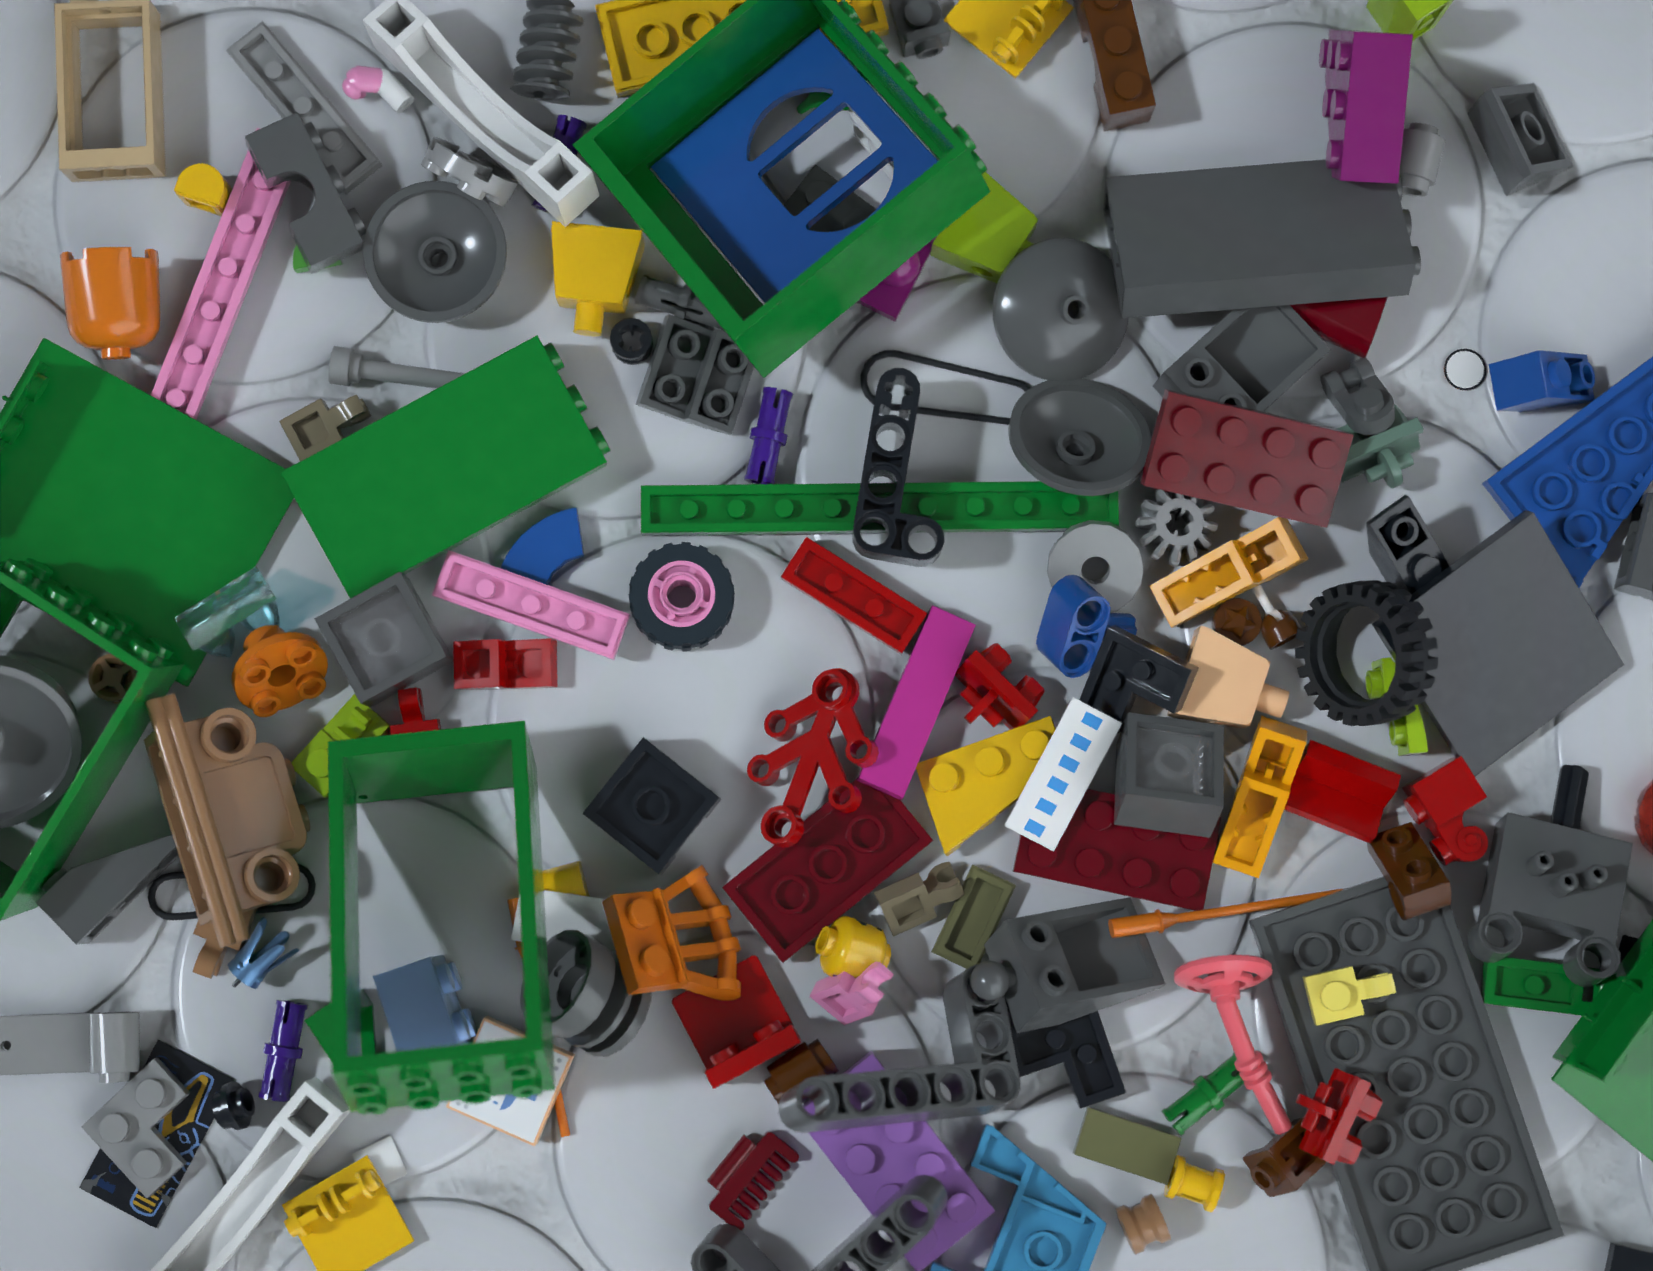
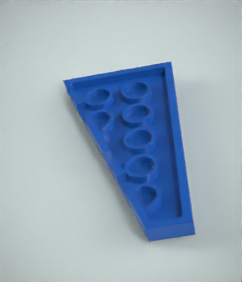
M1653 356L1482 483L1510 521L1524 510L1534 512L1578 588L1584 582L1583 579L1595 561L1599 560L1607 548L1608 542L1620 524L1629 516L1653 480Z

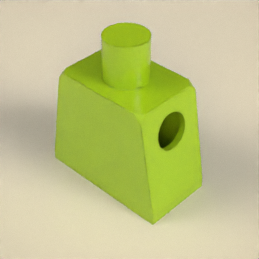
M984 172L982 175L991 192L936 237L932 243L931 256L979 277L998 283L1002 272L1010 261L1025 248L1033 245L1029 239L1036 229L1038 219L988 173Z

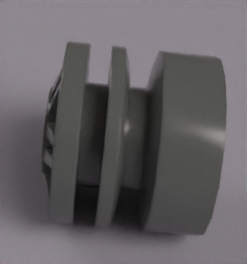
M564 930L551 937L547 941L552 1035L557 1038H564L571 1045L580 1047L593 1056L608 1057L622 1050L636 1036L645 1021L652 1000V992L628 995L616 950H610L598 940L579 930ZM523 980V983L521 985L520 1006L523 1016L526 1019Z

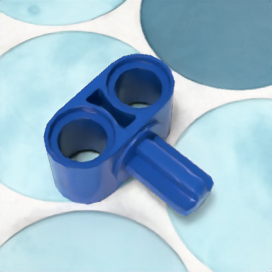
M1068 575L1058 580L1052 587L1037 634L1036 645L1038 650L1066 677H1080L1092 668L1107 629L1116 625L1136 635L1138 630L1135 626L1136 618L1129 613H1110V604L1101 594L1080 576Z

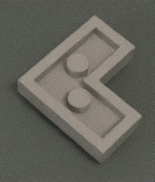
M154 1058L81 1126L146 1198L152 1197L188 1163L155 1126L190 1094V1091L159 1058Z

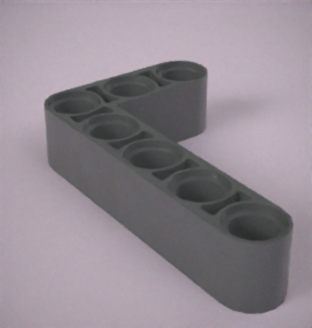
M977 965L969 967L952 978L943 990V1002L955 1064L814 1076L797 1084L781 1097L778 1111L781 1121L794 1132L806 1133L979 1116L991 1113L1011 1103L1019 1094L1020 1076L1005 996L1003 995L996 1000H984L979 996L978 1000L973 998L968 991L967 983L971 985V974ZM976 1031L985 1038L986 1048L978 1042ZM985 1079L989 1080L994 1086L995 1097L987 1091ZM940 1082L949 1089L951 1101L942 1095ZM895 1086L905 1094L906 1106L897 1100ZM849 1091L854 1092L859 1097L861 1111L854 1108L848 1098ZM802 1095L809 1097L814 1103L815 1115L808 1113L804 1109Z
M918 1175L910 1179L812 1271H854L847 1265L846 1261L853 1262L861 1271H888L931 1231L947 1205L946 1189L940 1181L932 1176ZM911 1200L923 1203L928 1212L919 1211L913 1206ZM719 1224L712 1228L695 1249L691 1258L693 1271H780L740 1229L730 1224ZM878 1231L887 1232L891 1235L894 1242L883 1239ZM714 1249L719 1250L721 1253H723V1255L726 1257V1260L720 1258L715 1253Z

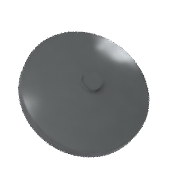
M0 655V829L32 819L52 806L64 794L78 770L81 759L82 740L77 711L64 689L52 677L37 667L19 659Z

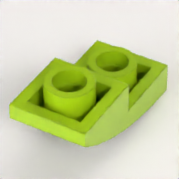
M1391 657L1380 658L1371 662L1372 670L1366 672V691L1369 699H1379L1388 691L1395 674V662ZM1415 705L1416 710L1411 714L1389 722L1390 741L1393 746L1398 745V756L1419 755L1428 752L1425 728L1418 705Z

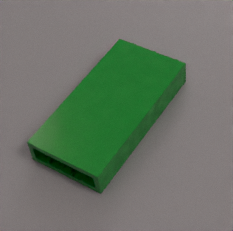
M538 335L280 472L350 599L398 572L405 575L448 552V550L454 549L607 466L604 454L611 450L598 426L589 430L580 413L588 408L576 386L573 384L566 388L557 371L564 368V364L551 342L543 346Z

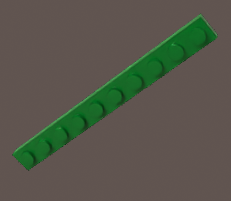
M1041 481L905 483L900 513L933 519L941 526L943 532L1066 531L1072 525L1089 520L1107 521L1119 527L1118 491L1098 496L1074 495L1054 489ZM861 483L641 486V534L645 536L852 533ZM869 483L868 485L871 493L879 498H887L895 492L894 483ZM870 523L865 525L860 533L887 532L882 525ZM917 531V532H915V533H927V532Z

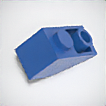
M1538 350L1489 364L1496 411L1526 412L1587 403L1595 399L1593 392L1595 374L1586 354Z

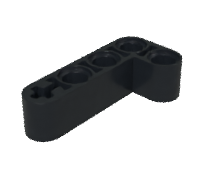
M892 368L880 377L877 385L852 531V543L860 555L869 559L915 567H926L939 558L945 542L944 532L941 526L933 519L900 513L920 397V383L917 376L910 370ZM894 385L904 386L903 393L905 396H903L899 416L889 415L892 403V393L890 392L893 391ZM885 430H893L901 435L903 445L897 450L887 451L879 446L876 440L877 436ZM882 476L889 478L895 485V492L887 498L874 496L868 487L872 479ZM877 523L885 528L888 538L880 545H870L862 539L861 529L867 524ZM917 531L927 532L933 537L935 548L928 553L915 552L910 547L908 538Z

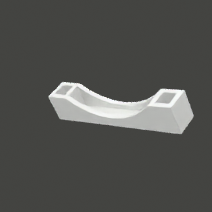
M384 0L363 19L374 48L564 227L571 223L600 196L593 171L561 141L534 126L492 90L462 59L431 20L410 0Z
M317 1077L306 1080L273 1119L260 1140L224 1187L150 1271H220L350 1113L346 1102Z

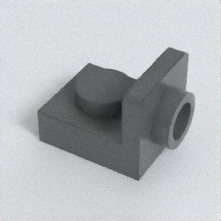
M889 0L890 12L904 58L916 55L918 59L929 58L941 53L943 47L949 46L951 31L949 24L944 22L938 0Z

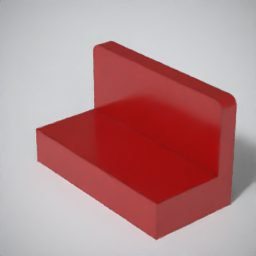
M1310 739L1296 770L1284 810L1367 843H1372L1377 836L1383 810L1398 790L1401 775Z

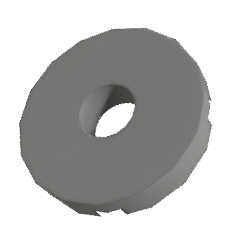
M1089 520L1072 525L1057 540L1056 544L1054 543L1048 556L1047 574L1051 588L1058 580L1065 576L1073 574L1080 576L1109 602L1110 613L1119 611L1134 598L1142 583L1144 565L1137 543L1127 532L1111 522ZM1094 556L1105 559L1109 564L1107 573L1102 578L1096 580L1086 578L1081 572L1083 563L1088 558Z

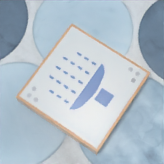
M485 1016L473 1043L527 1037V1033L490 1016ZM553 1045L555 1090L542 1091V1094L530 1095V1098H517L512 1094L492 1096L489 1101L480 1104H467L460 1100L448 1101L446 1107L535 1146L539 1142L575 1054Z

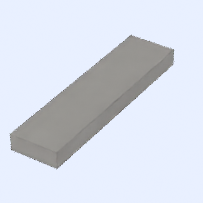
M263 21L226 50L282 119L298 112L304 125L309 122L313 123L324 146L323 149L317 152L325 167L334 165L343 182L346 195L383 166Z

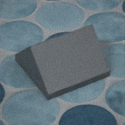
M1535 83L1491 88L1484 92L1467 112L1506 196L1574 167Z

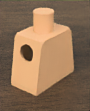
M1201 625L1194 630L1185 661L1199 667L1182 710L1175 714L1168 711L1167 716L1234 728L1250 726L1255 710L1281 718L1287 705L1289 691L1264 683L1270 667V661L1208 627Z

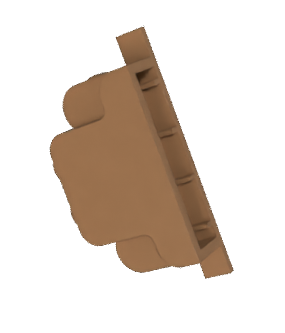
M175 694L150 699L145 704L154 731L143 741L200 926L213 923L220 948L248 940L250 935L243 912L280 902L293 894L299 884L300 870L293 855L298 853L306 844L307 832L310 831V820L304 805H298L293 790V786L296 785L293 765L288 758H283L281 751L275 745L267 742L255 744L257 735L255 725L251 718L241 710L222 708L213 712L210 716L184 723Z

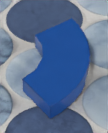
M571 508L554 513L531 526L514 543L506 555L501 569L548 585L552 576L567 562L584 557L578 509Z

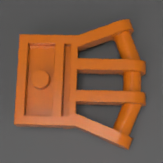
M703 865L665 889L658 887L652 891L613 894L602 901L628 995L680 988L723 1001H731L740 997L741 982L736 979L737 952L741 950L738 937H732L728 920L732 918L729 906L721 903L705 877L709 874ZM689 888L703 909L671 913L668 901ZM710 927L714 942L680 946L676 930ZM718 958L717 978L688 970L685 962Z

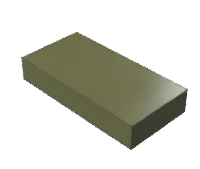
M972 864L962 884L965 894L955 900L931 952L966 969L980 964L986 951L984 944L994 934L1016 885Z
M1087 1106L1073 1154L1168 1185L1182 1138Z

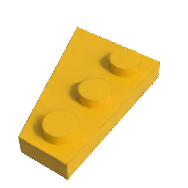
M1051 716L917 764L916 770L940 842L947 857L960 848V844L980 829L983 830L995 821V817L1019 799L1056 729Z

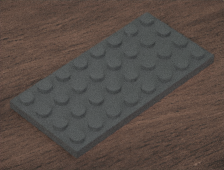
M1382 876L1248 920L1261 958L1268 960L1272 964V975L1268 980L1308 1097L1313 1099L1320 1082L1328 1084L1334 1069L1337 1068L1371 1083L1369 1089L1383 1101L1375 1119L1368 1122L1356 1116L1350 1129V1135L1362 1140V1149L1356 1163L1348 1164L1336 1161L1335 1165L1331 1164L1366 1270L1459 1271L1564 1236L1451 906L1448 905L1404 921L1395 909L1390 896L1388 882ZM1347 966H1353L1356 979L1386 972L1388 974L1392 973L1397 993L1361 1000L1365 1015L1318 1026L1314 1025L1303 976Z

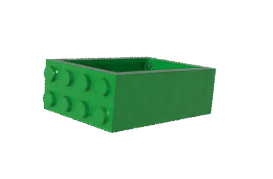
M10 558L7 561H0V638L22 601L28 600L138 672L20 870L16 871L0 861V921L38 907L36 902L46 893L42 889L43 885L50 877L61 870L150 723L145 702L150 699L166 696L185 665L172 656L175 650L170 645L153 636L145 639L132 630L134 623L112 610H108L107 613L103 612L91 604L94 598L89 593L72 584H67L64 587L51 578L53 571L31 558H27L26 561H16Z

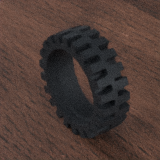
M1381 580L1340 584L1323 591V596L1315 597L1309 604L1312 610L1304 611L1301 621L1307 627L1297 629L1296 639L1303 641L1304 646L1295 648V659H1304L1305 665L1297 668L1300 678L1309 677L1310 682L1304 686L1307 695H1319L1314 705L1320 711L1329 710L1327 717L1334 721L1343 720L1342 724L1359 725L1360 727L1401 719L1402 716L1409 715L1415 711V705L1424 702L1428 695L1423 690L1433 686L1435 677L1428 674L1427 671L1437 669L1438 658L1429 656V650L1438 648L1436 637L1427 638L1425 632L1433 628L1430 618H1418L1425 609L1419 601L1409 602L1412 594L1405 589H1396V584L1381 582ZM1357 606L1368 607L1380 616L1390 630L1396 650L1395 674L1388 691L1376 700L1365 699L1353 691L1342 675L1337 658V634L1344 616Z

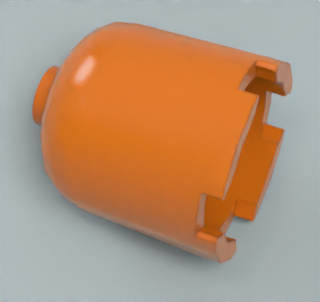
M131 247L83 249V259L75 260L72 252H62L60 254L67 326L71 337L76 343L87 349L101 350L102 359L115 360L131 358L130 349L144 347L154 340L160 328L158 251L154 249L145 250V258L132 257Z

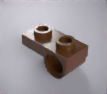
M1412 822L1377 833L1373 842L1367 843L1368 852L1388 882L1391 899L1402 920L1405 921L1451 905L1450 881Z

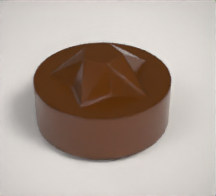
M1241 598L1227 600L1216 609L1212 617V629L1241 646L1252 642L1258 636L1262 627V618L1257 607L1250 601Z

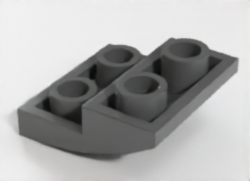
M669 314L664 318L636 405L696 426L731 435L754 366L725 331L720 329L712 331Z

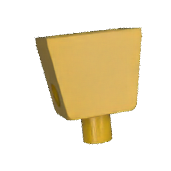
M552 221L551 232L556 300L560 307L576 309L574 333L591 337L601 336L604 312L622 314L627 310L645 248L642 230L569 223L564 227L560 222Z

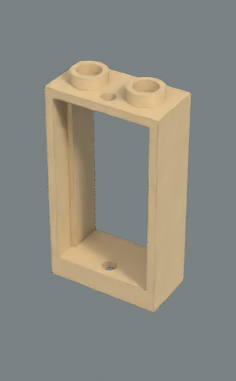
M70 0V3H54L59 170L72 182L166 177L161 16L159 11L150 0ZM142 26L146 146L83 150L79 30Z

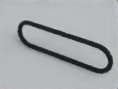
M297 863L300 872L304 874L309 884L308 892L301 901L292 904L263 906L257 909L256 914L294 911L310 903L316 888L315 879L310 870ZM184 871L163 874L154 880L149 888L148 901L150 908L162 919L185 920L198 918L196 911L166 913L156 903L155 895L159 885L164 881L172 879H184Z

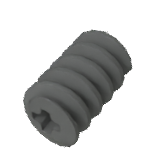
M526 0L527 8L530 11L523 16V25L527 29L523 30L519 37L523 48L517 51L516 60L520 66H517L512 74L513 80L517 84L512 85L510 89L521 96L532 99L551 101L569 98L570 91L558 85L559 81H570L573 79V72L563 68L562 63H573L577 60V55L565 49V45L579 44L580 37L568 31L569 27L582 26L584 20L582 17L572 13L575 5L569 0Z

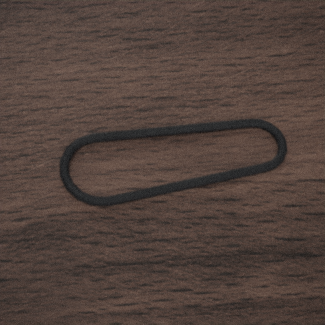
M884 350L874 354L864 364L860 374L862 391L873 405L875 396L870 392L867 385V375L871 366L876 361L885 357L901 358L1021 388L1024 392L1030 389L1025 382L1014 378L897 350ZM891 403L890 410L900 411L901 404ZM918 407L917 414L1009 425L1010 418L925 407Z

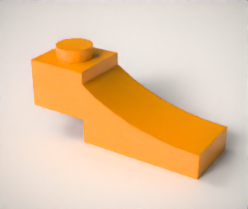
M1277 517L1243 537L1223 544L1149 585L1170 627L1176 628L1221 603L1278 577L1309 560L1288 519Z
M1261 715L1214 853L1213 863L1259 878L1307 743V730Z

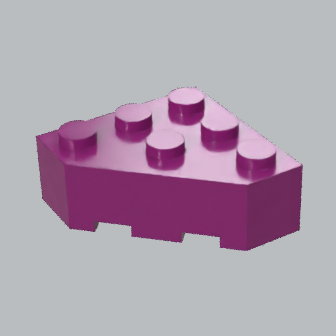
M1329 29V38L1322 39L1319 51L1320 68H1326V89L1323 96L1322 114L1324 118H1328L1329 141L1326 150V168L1331 169L1332 178L1340 181L1398 184L1413 40L1412 34Z

